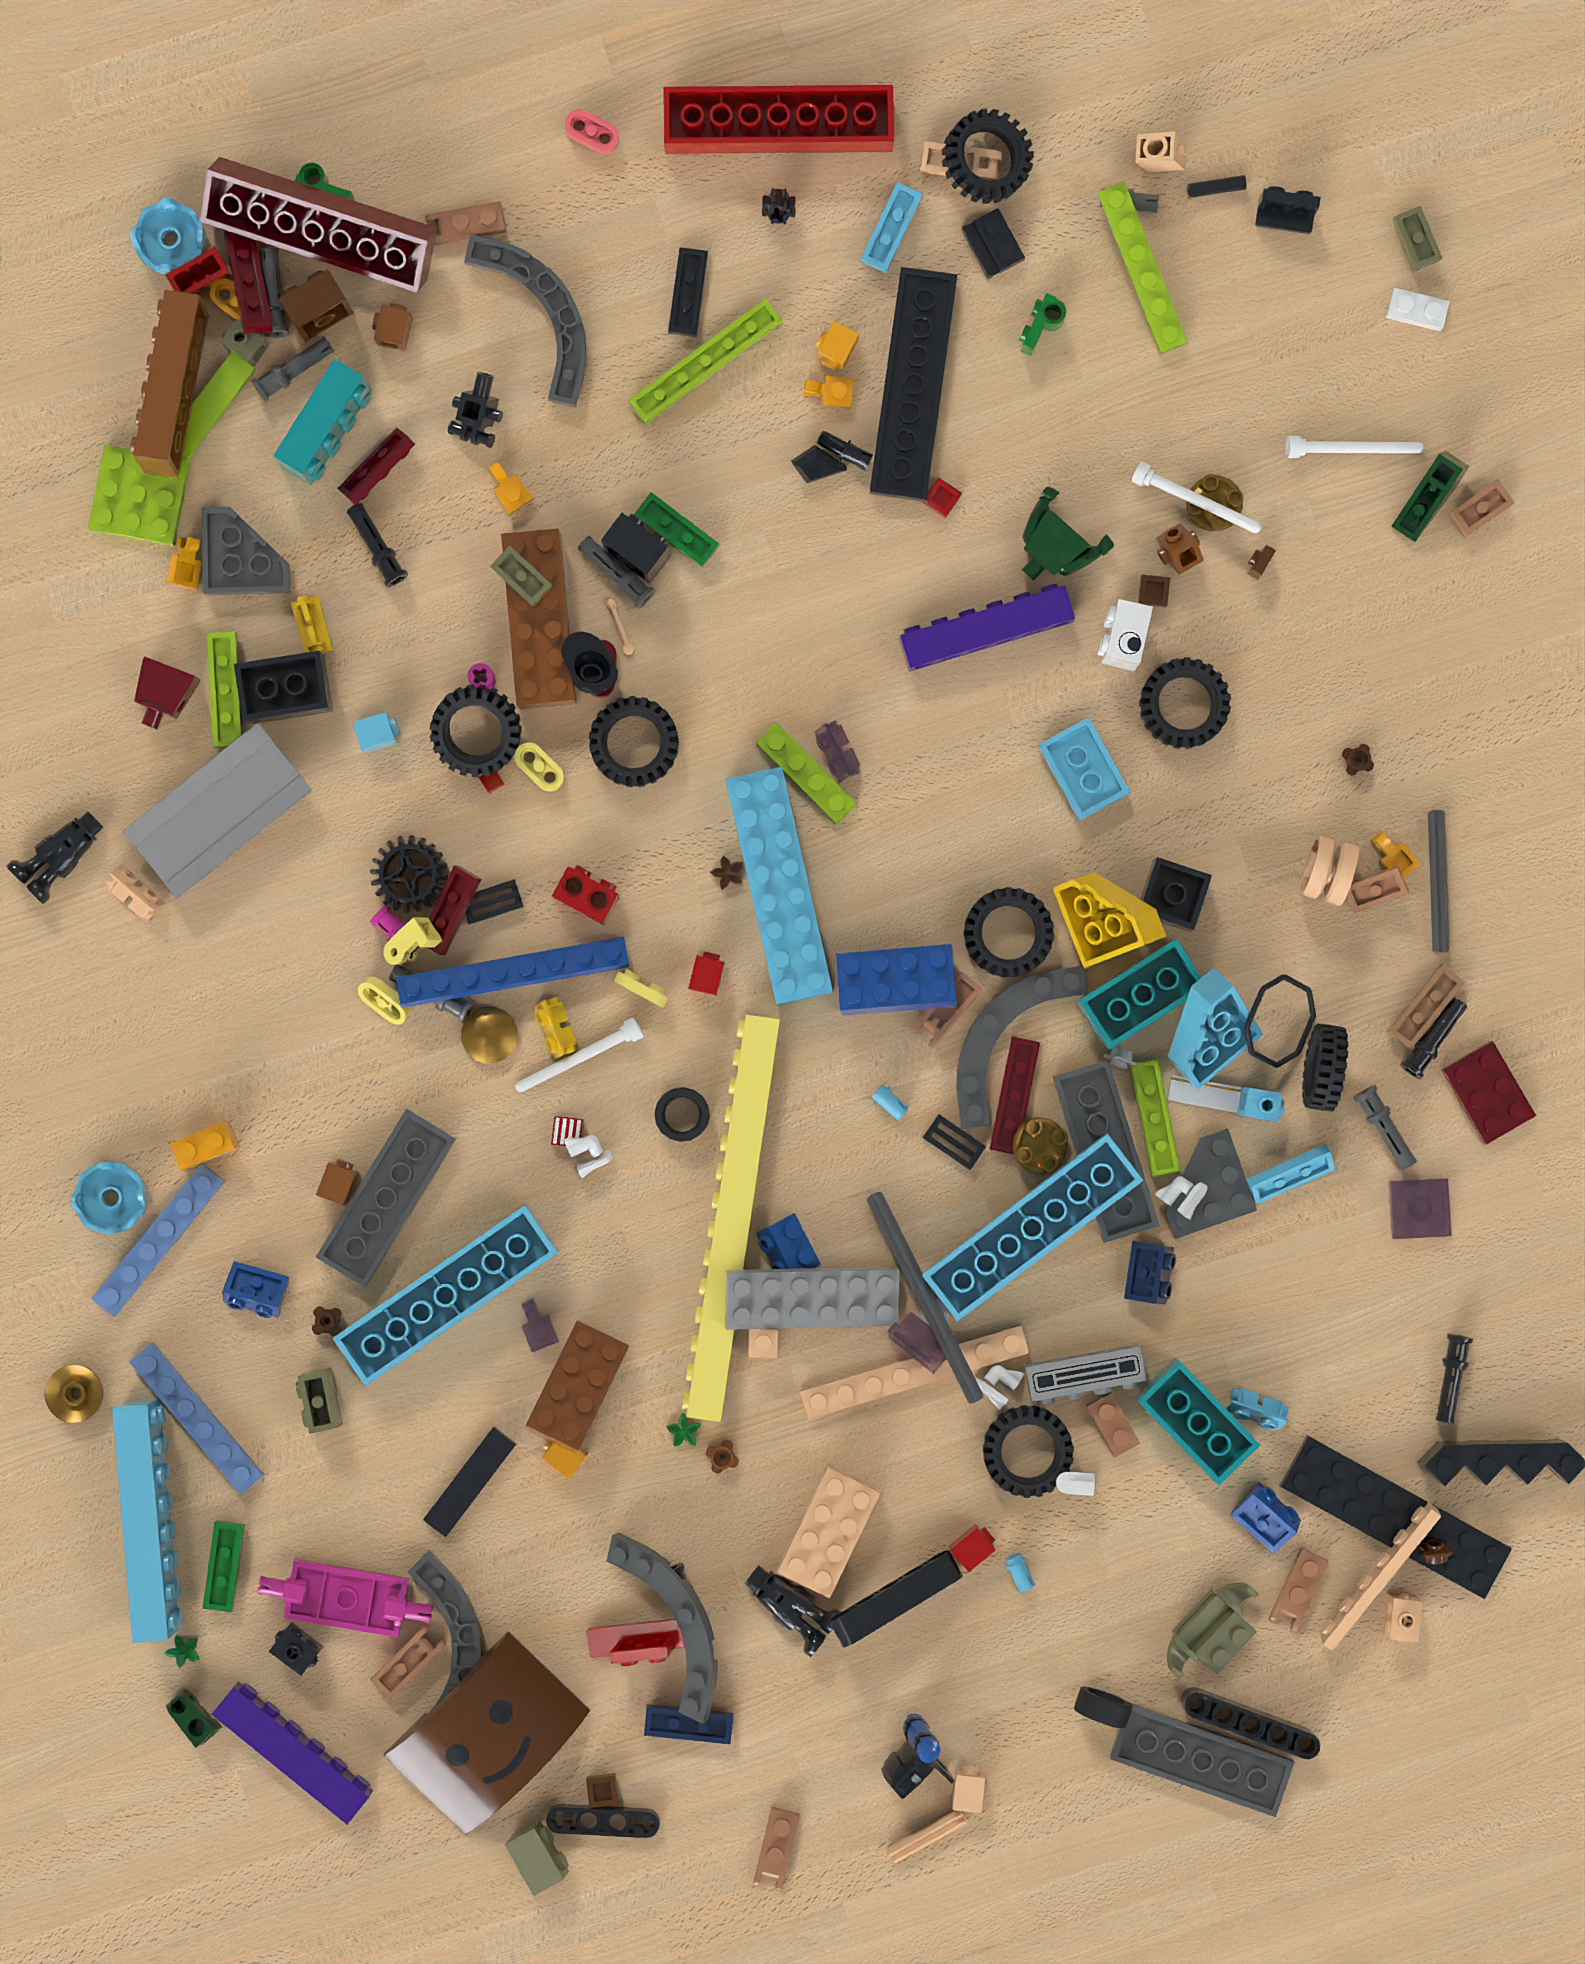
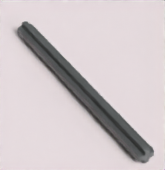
M877 1192L867 1198V1202L968 1403L973 1404L981 1400L984 1395L927 1281L922 1276L923 1273L883 1193Z

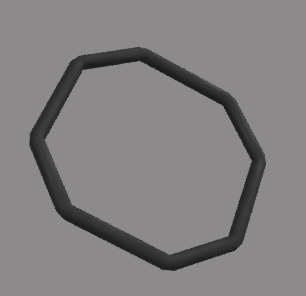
M1282 974L1260 988L1244 1025L1248 1052L1251 1056L1275 1068L1299 1056L1316 1018L1313 993L1310 987L1286 974ZM1285 980L1307 992L1310 1018L1295 1052L1275 1062L1254 1051L1250 1025L1265 991Z

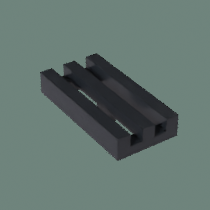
M515 879L475 892L472 900L508 888H512L513 891L469 906L465 913L468 924L471 925L523 908L524 905ZM512 898L516 900L514 904L475 917L472 915L473 911Z
M940 1114L937 1115L922 1137L969 1170H971L986 1148L984 1144ZM941 1122L978 1148L976 1152H973L938 1128L939 1123ZM933 1132L972 1157L970 1161H966L931 1137Z

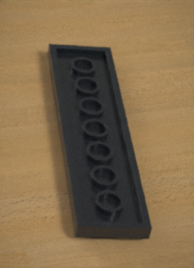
M901 267L869 494L926 501L957 274Z
M1306 1435L1279 1485L1391 1548L1394 1545L1393 1540L1401 1529L1406 1530L1413 1522L1411 1518L1414 1512L1421 1506L1424 1508L1428 1501ZM1433 1505L1439 1510L1441 1518L1415 1548L1409 1558L1485 1599L1512 1548ZM1440 1539L1448 1542V1548L1452 1549V1555L1448 1556V1561L1445 1563L1430 1564L1425 1561L1424 1551H1421L1419 1546L1427 1543L1429 1540Z

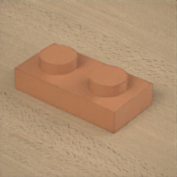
M1496 480L1451 511L1449 515L1466 537L1513 505L1514 501L1501 482Z
M1399 865L1352 881L1347 897L1354 913L1406 895L1410 890Z
M1112 1392L1086 1405L1114 1457L1140 1444Z

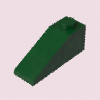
M1447 451L1439 453L1391 527L1416 542L1453 493L1470 466Z

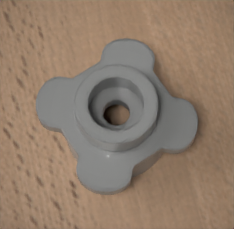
M1113 1047L1110 1055H1103V1057L1111 1059L1110 1065L1127 1069L1128 1065L1137 1066V1063L1132 1061L1134 1053L1128 1050Z

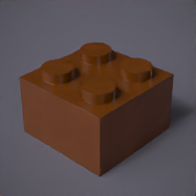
M328 269L324 272L322 270L314 272L307 278V282L299 287L297 285L289 287L283 292V296L279 298V301L305 342L354 313Z

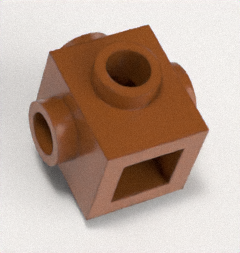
M1181 523L1156 537L1160 547L1157 550L1160 560L1164 565L1170 564L1179 575L1204 561L1197 535L1193 530L1188 531Z

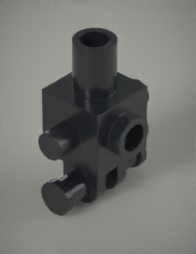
M477 372L473 390L464 391L461 393V397L455 396L453 398L452 407L458 409L455 420L461 421L462 425L452 420L448 426V434L458 435L460 440L465 442L470 439L471 444L474 445L481 443L488 448H492L495 442V434L484 433V429L486 427H493L494 421L500 422L503 417V412L497 410L499 399L490 396L494 379L493 375Z

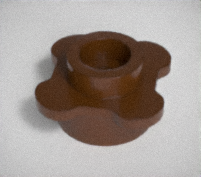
M1361 744L1357 748H1346L1343 750L1342 757L1347 763V774L1354 776L1359 771L1369 772L1373 769L1374 763L1371 761L1368 745ZM1359 757L1360 762H1356L1355 758Z
M322 1306L316 1307L313 1311L315 1316V1324L312 1326L313 1333L316 1335L321 1333H329L331 1336L338 1335L341 1331L339 1327L340 1317L342 1316L341 1310L339 1308L324 1309ZM326 1318L329 1319V1324L324 1322Z
M1432 1539L1419 1546L1420 1550L1424 1551L1425 1561L1430 1564L1445 1563L1448 1561V1556L1452 1555V1549L1448 1548V1542L1440 1539Z

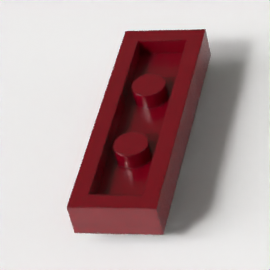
M396 427L337 489L356 506L369 495L370 490L380 480L388 476L390 470L401 459L409 454L410 449L415 443Z
M453 866L429 917V920L443 941L436 947L427 948L438 955H446L482 880L461 866Z

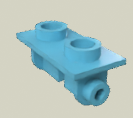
M1242 1387L1239 1389L1233 1388L1230 1396L1232 1402L1226 1409L1228 1412L1233 1413L1235 1418L1240 1420L1251 1419L1270 1430H1280L1288 1422L1286 1416L1289 1407L1285 1406L1284 1402L1264 1396L1262 1405L1257 1404L1258 1393Z

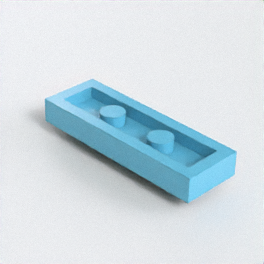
M899 182L896 183L860 262L887 273L923 197L922 193Z
M1324 1144L1268 1170L1257 1173L1247 1178L1252 1198L1257 1205L1334 1171L1335 1167L1331 1152L1327 1145Z

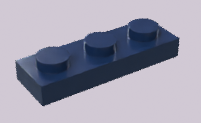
M647 1704L644 1736L731 1744L734 1713L710 1711L709 1719L702 1724L678 1712L679 1707Z

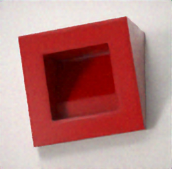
M493 771L491 775L485 777L481 775L478 777L489 794L505 785L496 771Z

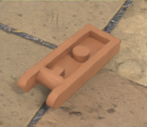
M500 201L425 216L426 223L438 222L440 235L436 236L434 245L470 239L471 234L483 237L506 232Z
M962 971L955 977L957 1006L927 1009L911 1028V1031L916 1034L924 1026L935 1036L928 1044L932 1049L983 992V989Z
M1300 1548L1270 1613L1269 1620L1275 1622L1280 1612L1294 1618L1290 1625V1630L1296 1632L1329 1561Z
M427 1623L370 1679L389 1700L404 1688L447 1644L444 1640H441L434 1648L423 1636L430 1629Z
M771 1806L753 1885L759 1886L761 1875L777 1878L775 1890L782 1891L799 1813Z

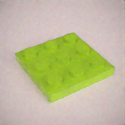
M104 445L88 529L95 532L175 546L191 462L182 459L178 478L146 474L136 462L130 449Z

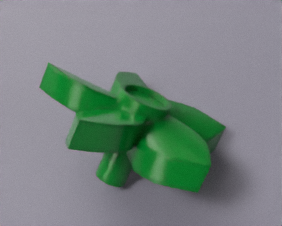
M682 1413L678 1424L672 1423L666 1426L670 1433L676 1434L674 1437V1447L681 1445L684 1439L688 1444L696 1446V1438L692 1433L696 1432L701 1424H689L688 1417Z
M176 1635L174 1639L176 1648L168 1649L165 1655L173 1658L177 1657L176 1664L178 1668L185 1664L186 1659L191 1662L200 1660L195 1650L198 1639L190 1638L184 1642L181 1637Z

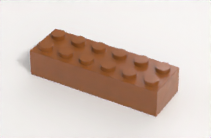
M165 290L163 299H159L157 305L159 322L158 327L154 326L152 331L154 348L153 353L147 357L146 369L149 371L147 381L143 382L141 388V398L144 400L142 409L137 410L136 426H138L137 436L132 437L130 451L144 473L178 478L209 315L199 295Z
M558 528L501 534L502 551L504 552L511 546L553 585L548 593L532 607L505 582L516 705L519 710L576 704L575 685L561 654L562 644L566 637L570 635L561 533Z

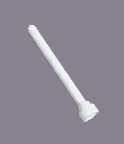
M1288 435L1285 445L1287 459H1299L1300 456H1305L1306 453H1421L1424 449L1421 442L1306 441L1300 435Z
M1141 461L1133 475L1132 482L1141 487L1153 485L1253 533H1258L1261 530L1259 522L1157 475L1150 464Z
M634 1017L624 1021V1025L620 1026L619 1031L520 1080L515 1085L516 1090L524 1092L625 1040L626 1042L631 1040L635 1042L643 1038L644 1035Z

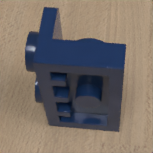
M1132 1241L1124 1299L1152 1304H1166L1172 1292V1284L1169 1282L1170 1274L1176 1264L1174 1247Z

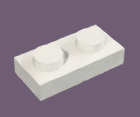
M1394 287L1386 318L1442 331L1450 301Z

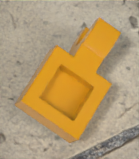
M826 375L824 384L806 379L803 396L823 397L822 406L851 409L854 379Z
M498 461L488 467L490 473L499 484V487L494 489L493 492L509 515H512L533 500L517 474L509 479Z
M178 537L177 551L180 554L171 556L166 583L190 590H197L202 564L201 561L195 560L200 544L199 539Z
M1378 832L1370 839L1384 853V856L1378 861L1385 869L1399 865L1405 878L1421 864L1404 842H1399L1395 846L1385 832Z

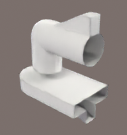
M588 1135L584 1138L564 1139L571 1157L587 1150L591 1154V1157L576 1163L577 1170L582 1178L592 1170L607 1164L613 1159L611 1151H603L597 1137L594 1135Z
M1179 1176L1170 1185L1157 1191L1155 1195L1171 1206L1181 1192L1186 1194L1187 1197L1178 1208V1211L1184 1217L1191 1220L1196 1206L1206 1194L1207 1185L1200 1182L1195 1186L1184 1177Z
M995 1364L984 1377L988 1384L976 1378V1381L982 1393L991 1400L998 1410H1001L1008 1399L992 1387L1000 1380L1010 1389L1014 1390L1025 1374L1019 1371L1006 1370L1001 1365Z
M1063 1472L1057 1477L1056 1485L1059 1491L1065 1494L1094 1496L1095 1474Z

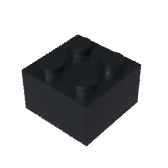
M621 513L601 539L603 548L651 584L671 557L669 546L666 544L668 541L656 531H653L652 534L646 531L643 527L644 523L635 515L630 514L626 516L624 513Z
M1156 857L1152 861L1140 900L1157 910L1161 923L1191 932L1195 929L1212 875Z

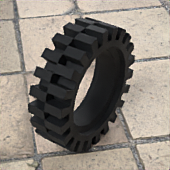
M987 108L981 109L978 113L972 111L967 116H964L949 132L950 134L944 141L946 145L942 149V155L946 156L942 160V166L948 167L945 175L947 179L953 177L955 180L951 184L952 187L956 189L960 186L963 189L960 193L963 197L971 194V201L977 202L981 198L982 204H989L992 200L994 203H997L1003 198L1007 199L1027 180L1029 177L1028 173L1033 167V163H1030V161L1034 158V151L1028 150L1032 146L1031 139L1026 141L1024 139L1028 134L1026 129L1024 128L1019 131L1016 127L1020 122L1017 119L1012 123L1008 121L1010 114L1006 112L1002 116H998L999 110L992 109L990 113H987ZM978 132H987L999 137L1006 144L1010 152L1011 166L1009 173L1002 179L990 181L975 175L969 169L964 156V146L968 137Z
M1184 657L1179 660L1178 658L1172 659L1168 663L1165 662L1149 676L1142 688L1141 699L1139 700L1141 719H1144V726L1153 733L1152 736L1155 739H1160L1162 744L1166 746L1172 745L1173 748L1177 749L1181 747L1190 749L1195 746H1201L1215 737L1228 720L1227 716L1231 709V706H1229L1231 694H1228L1227 691L1228 684L1223 682L1221 678L1223 675L1219 671L1213 670L1214 666L1209 663L1208 665L1202 663L1203 660H1191V657ZM1181 677L1192 678L1200 682L1207 689L1211 698L1210 714L1202 725L1188 730L1170 725L1161 715L1159 709V696L1163 687L1169 681Z
M471 684L463 689L462 687L455 689L453 693L446 695L440 702L430 723V741L434 742L433 750L435 754H440L439 760L443 764L447 762L450 765L448 767L454 772L455 769L460 770V775L463 776L470 773L472 777H479L480 774H484L485 777L491 775L493 771L498 772L504 765L510 762L520 743L522 726L519 724L521 719L520 715L515 712V705L507 701L508 697L504 693L501 696L497 693L498 690L493 687L489 690L486 689V685L480 684L479 687H474V684ZM468 706H481L491 711L497 717L502 727V738L499 746L494 751L480 756L470 755L459 749L450 735L451 718L458 710Z
M629 696L626 699H623V697L619 698L616 702L607 704L603 711L600 710L596 720H593L592 729L589 732V749L594 763L603 775L614 781V783L626 785V787H644L646 784L657 782L656 780L660 777L663 778L669 768H672L675 757L677 758L679 745L678 732L669 713L655 701L652 702L648 698H636L635 696ZM629 716H641L648 719L657 727L660 733L661 744L657 756L649 764L639 768L621 766L614 761L608 751L607 740L611 728L617 721Z
M1005 887L993 890L982 896L969 911L964 924L966 949L969 951L972 960L978 964L977 966L986 970L989 974L1006 978L1018 977L1029 973L1046 959L1052 948L1054 923L1051 920V914L1041 900H1038L1031 892H1025L1024 889ZM1014 906L1020 908L1030 916L1034 923V943L1031 949L1020 958H999L992 954L985 946L982 937L983 923L986 917L999 907Z
M1020 1405L1018 1408L1012 1407L1004 1414L998 1415V1418L990 1424L983 1444L984 1463L992 1479L1004 1491H1008L1015 1496H1023L1024 1498H1030V1496L1041 1497L1046 1492L1051 1493L1054 1491V1488L1057 1486V1477L1063 1472H1070L1071 1464L1073 1465L1074 1445L1066 1426L1049 1410L1034 1405ZM1027 1424L1043 1428L1050 1434L1055 1445V1455L1050 1467L1043 1474L1031 1478L1019 1477L1010 1472L1004 1465L1001 1455L1002 1444L1007 1434L1013 1429Z

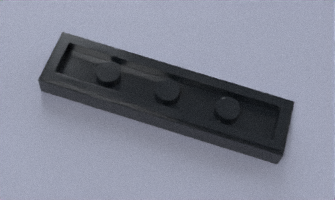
M493 1427L424 1517L423 1521L446 1537L517 1443L496 1427Z

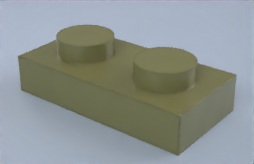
M1421 206L1394 216L1392 221L1414 272L1442 260V255Z
M511 546L490 566L532 607L553 587L546 578Z

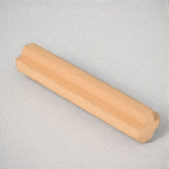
M952 1811L888 1847V1856L893 1863L901 1861L967 1823L966 1816L963 1811Z

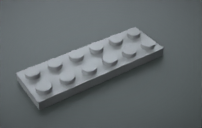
M898 1267L726 1270L725 1328L726 1330L898 1326L900 1269Z

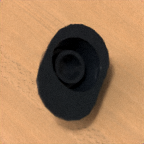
M582 631L572 633L566 637L562 644L561 654L572 676L574 685L580 691L594 694L595 696L614 686L618 679V670L601 640L591 633Z

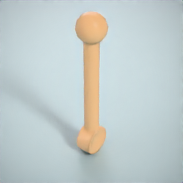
M611 598L607 601L606 605L612 611L624 645L623 653L630 656L634 653V647L628 642L616 608L618 603L615 599Z

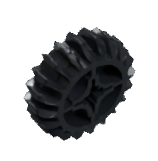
M399 836L397 837L399 846L396 847L389 840L387 842V846L390 848L388 853L382 848L378 850L384 856L382 861L378 858H373L372 862L380 865L379 869L370 870V874L379 875V879L372 880L371 885H381V888L375 892L376 896L380 897L387 894L383 899V904L388 905L392 900H395L393 910L398 911L401 904H403L404 912L410 913L411 904H413L415 911L421 912V902L427 908H430L432 904L428 898L432 896L435 900H438L439 895L435 893L436 888L442 890L444 887L443 884L439 883V879L447 880L449 877L445 873H440V870L446 869L448 865L445 862L437 863L443 857L442 852L432 855L436 845L431 843L426 849L424 848L426 845L425 838H420L418 844L415 845V836H409L408 844H405L404 838ZM408 851L422 853L429 860L430 865L415 866ZM400 854L399 869L387 875L389 864ZM407 865L411 870L418 871L415 877L412 876L414 879L411 883L408 879L401 878L403 872H406L405 869L408 868ZM432 873L429 886L419 895L418 884L420 879ZM404 883L411 898L396 895L391 890L389 884Z

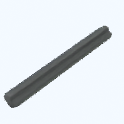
M1432 810L1428 813L1432 950L1436 953L1449 951L1445 812L1442 810Z

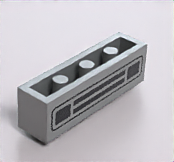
M1138 1344L1024 1364L1030 1399L1032 1402L1037 1401L1038 1405L1054 1403V1398L1066 1396V1400L1084 1397L1083 1392L1093 1390L1095 1395L1112 1392L1111 1387L1123 1385V1389L1140 1387V1382L1147 1381L1141 1347Z

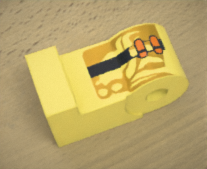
M413 917L386 943L383 950L384 958L392 965H410L416 960L418 952L424 947H436L443 940L429 918Z

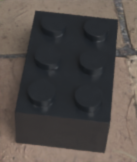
M321 651L234 664L242 721L248 725L333 712L325 655Z

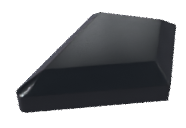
M816 445L791 460L793 466L806 483L847 471L844 463Z

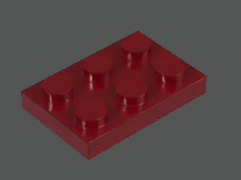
M1493 1041L1484 1044L1441 1069L1481 1140L1486 1145L1536 1116Z

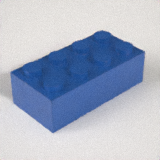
M952 944L836 953L839 1007L843 1016L957 1006Z

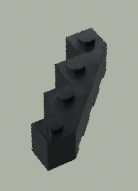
M1561 1439L1437 1441L1417 1461L1437 1482L1444 1486L1463 1467L1486 1486L1504 1467L1519 1481L1527 1485L1545 1466L1567 1484H1570L1585 1468V1459L1569 1443Z

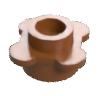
M724 1440L721 1445L716 1447L709 1446L706 1449V1456L711 1459V1469L714 1473H721L724 1469L729 1467L735 1468L738 1465L739 1459L734 1456L732 1450L733 1443L729 1440ZM721 1454H724V1455H725V1458H724V1459H720L719 1456H720Z

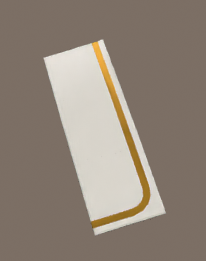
M1172 1075L1168 1100L1237 1113L1242 1087L1208 1081L1197 1090L1185 1077Z

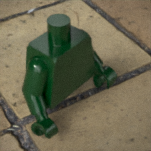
M1049 486L1041 493L1039 501L1028 518L1022 535L1023 541L1026 544L1024 550L1032 556L1022 568V571L1034 581L1045 568L1052 575L1059 573L1062 576H1068L1088 566L1100 558L1101 555H1106L1114 547L1113 541L1107 534L1102 538L1099 545L1091 546L1056 513L1049 509V503L1060 493Z

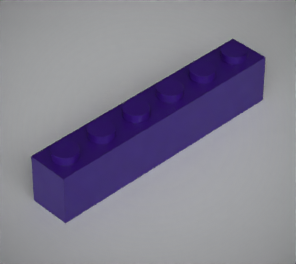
M1051 584L1041 588L1042 593L1032 596L1030 592L1021 593L1014 596V601L1003 604L1002 600L987 604V609L979 612L972 608L958 613L959 618L948 621L947 617H942L931 621L932 626L921 629L920 625H915L904 629V634L900 635L899 641L908 671L911 672L1073 623L1075 615L1066 586L1058 587L1057 584Z
M238 1682L211 1715L348 1825L372 1794L373 1790L369 1788L370 1783L360 1775L354 1776L347 1770L348 1766L343 1760L336 1756L332 1758L324 1751L325 1747L321 1742L314 1738L310 1740L301 1733L303 1729L296 1722L285 1720L279 1715L280 1710L274 1704L268 1701L265 1703L258 1698V1693L252 1686L247 1683L242 1685Z

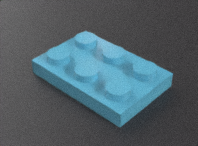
M1089 717L1038 744V748L1079 821L1130 793Z

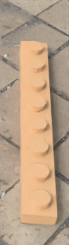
M1021 1325L958 1343L971 1371L1029 1353ZM937 1349L801 1390L800 1394L809 1420L955 1375L942 1350Z

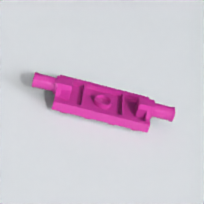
M301 1559L293 1561L291 1576L286 1580L261 1575L258 1584L260 1587L257 1590V1594L260 1595L264 1594L283 1598V1601L286 1602L284 1618L392 1637L400 1636L401 1624L404 1619L430 1623L431 1612L433 1611L432 1604L408 1601L406 1595L409 1578Z

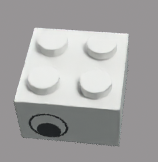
M1121 599L1117 601L1115 606H1110L1104 621V627L1108 628V632L1101 638L1097 655L1102 656L1101 664L1134 671L1139 666L1153 609L1152 606Z

